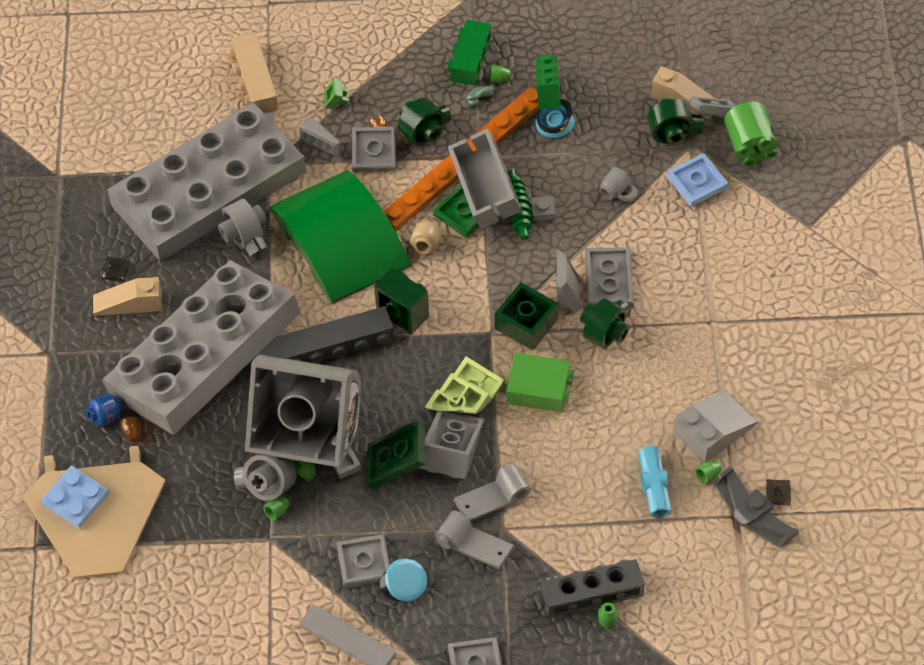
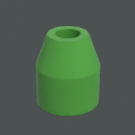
M490 66L489 82L503 83L510 80L509 69L503 66Z
M299 460L294 462L298 475L304 480L310 481L317 476L314 463Z
M717 461L705 462L695 468V474L702 484H706L714 480L722 468Z
M280 496L266 503L263 509L271 520L276 521L285 514L290 503L285 496Z
M605 603L598 610V621L604 627L614 626L618 620V610L612 603Z

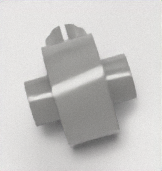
M241 199L222 209L221 213L224 222L218 224V229L226 242L234 240L240 248L245 247L250 258L257 256V252L260 254L268 248L263 240V230L261 227L262 224L267 222V219L258 204L251 207L245 199Z
M255 454L243 467L235 469L234 482L239 488H247L255 497L270 501L278 498L294 485L296 467L292 459Z

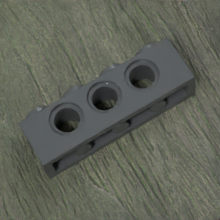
M624 559L616 564L608 566L599 565L591 570L583 572L578 570L566 576H552L541 581V594L549 618L602 606L605 603H615L644 596L645 583L637 559ZM619 579L621 582L614 583L611 580ZM590 584H593V585H596L597 587H596V588H589V587H587V586L590 585ZM565 590H571V591H573V593H572V594H566V593H564L563 591H565Z

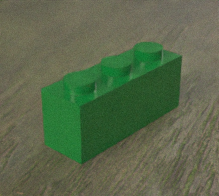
M466 19L464 28L460 27L458 34L459 43L454 45V58L449 60L447 71L450 72L452 82L476 86L491 40V24Z
M546 54L536 58V87L539 110L561 107L557 55Z

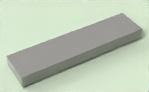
M314 604L300 621L301 628L365 665H390L396 656L394 650Z

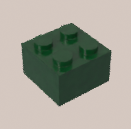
M391 268L374 286L376 308L385 306L390 320L410 334H413L429 317L427 289L422 284L410 280L405 273Z
M520 282L494 313L495 329L527 348L534 350L558 320L559 303Z

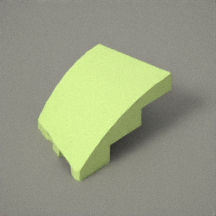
M465 357L455 373L450 374L441 389L435 391L425 408L436 411L477 414L496 396L505 384V380L470 358Z

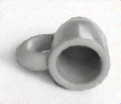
M613 167L607 173L599 187V192L608 200L618 198L624 202L634 201L638 196V191L636 187L631 185L629 176L617 167ZM627 187L630 189V193L628 195H620L626 190Z

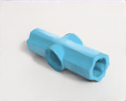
M653 445L645 446L638 452L642 470V490L647 496L650 516L656 519L664 518L671 514V505L667 492V473L662 467L659 448Z

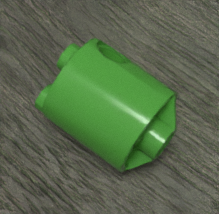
M741 103L727 112L724 118L730 141L734 146L736 158L740 162H743L746 167H751L759 161L772 159L777 156L778 141L774 136L773 126L767 109L762 103Z

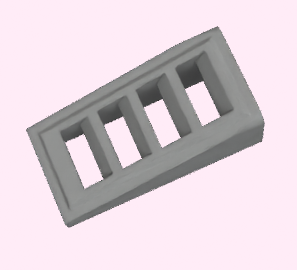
M310 117L299 126L300 138L338 158L342 155L340 141L314 118Z

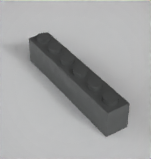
M383 306L277 336L255 357L266 355L318 364L323 360L333 357L339 358L351 352L364 351L372 346L385 345L394 340V329L387 309Z

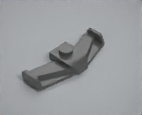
M732 466L718 475L714 485L734 515V519L742 527L748 528L779 548L798 535L799 530L790 527L769 514L773 510L774 504L758 489L748 494Z

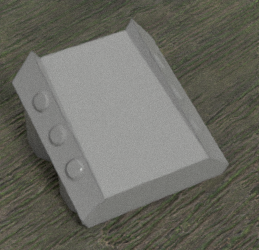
M561 250L556 251L557 303H559V309H566L575 313L583 308L579 302V283L582 280L567 256Z

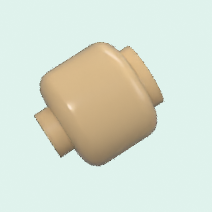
M430 221L419 222L411 235V246L421 254L434 253L441 241V229Z

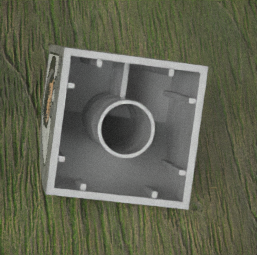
M266 355L255 357L251 363L245 452L339 467L358 433L362 391L359 373L352 369Z

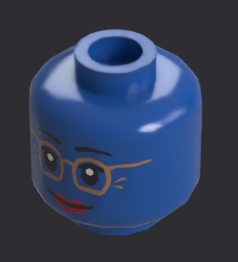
M110 393L92 398L89 401V408L86 409L89 421L94 422L99 427L119 421L123 413L120 399Z

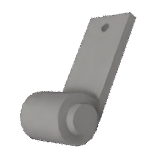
M507 464L499 469L496 481L454 498V502L460 512L471 522L524 499L531 492V487L516 465Z
M451 511L436 533L437 542L441 547L445 549L451 548L499 570L514 549L513 544L473 528L470 520L458 511Z

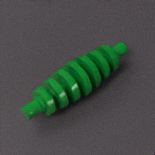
M511 169L507 172L522 211L510 216V221L514 231L519 233L521 240L525 241L529 239L528 231L532 227L530 200L522 179L516 176L515 170Z

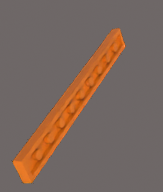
M529 87L475 134L489 129L497 145L539 110L537 91ZM469 138L467 141L475 153L477 149ZM451 155L383 211L395 232L459 178Z

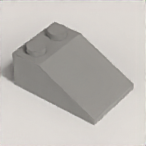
M724 391L692 404L674 418L673 433L705 463L754 427L757 421Z
M438 411L425 437V465L419 468L431 473L437 472L450 475L453 478L465 479L474 457L484 419L455 412Z

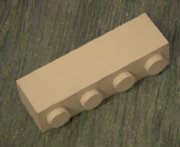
M256 32L231 38L232 47H229L231 60H236L234 69L236 76H241L239 84L241 91L246 92V95H244L246 106L254 102L262 112L278 110L277 96Z

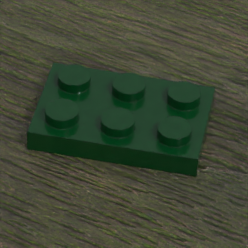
M418 419L367 444L368 487L374 489L425 465V422Z

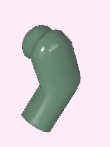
M493 85L477 87L467 94L468 106H478V98L494 96Z

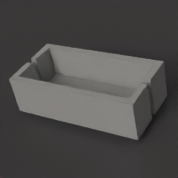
M489 129L470 136L477 149L475 153L466 139L448 146L472 215L481 229L499 222L498 217L502 216L505 219L522 211L497 143Z

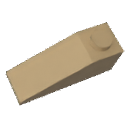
M662 66L652 81L651 98L659 101L666 98L683 100L688 104L690 112L694 114L698 113L690 105L692 96L714 98L683 74ZM709 114L708 116L703 117L711 120L714 114Z
M159 277L133 279L93 295L94 316L162 311V290Z

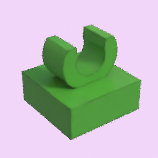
M334 78L324 90L326 108L334 109L337 104L345 106L348 103L349 98L345 96L349 90L342 87V80Z

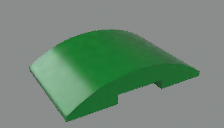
M348 170L269 206V210L289 240H293L309 264L312 275L332 304L377 283L391 268L400 272L411 266L408 255L383 210L362 182Z

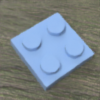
M704 153L667 171L666 176L690 207L728 189L729 184Z
M71 465L41 499V503L80 529L110 493L106 487Z

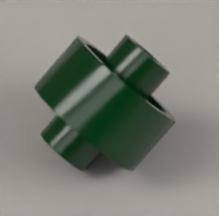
M427 98L409 101L400 110L398 130L416 146L427 142H434L442 134V125L450 122V110L448 107L446 108V105L436 106Z
M662 99L649 110L647 115L653 139L663 144H679L691 133L700 134L704 127L703 116L691 114L688 104L680 99Z
M607 298L601 299L596 306L588 304L580 316V322L585 324L583 338L603 349L608 348L614 341L622 343L630 330V325L625 323L626 318L629 317L631 312L626 302L623 303V300L613 302Z

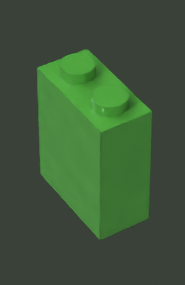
M515 352L506 390V404L562 413L563 404H568L570 390H567L568 384L572 385L574 371L570 370V361Z

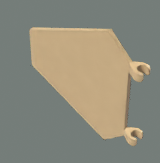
M139 446L129 447L131 463L78 468V470L106 487L110 493L80 529L41 503V499L67 471H56L53 455L44 456L45 473L22 495L23 500L74 579L122 574L125 571L166 483L164 478L141 462Z

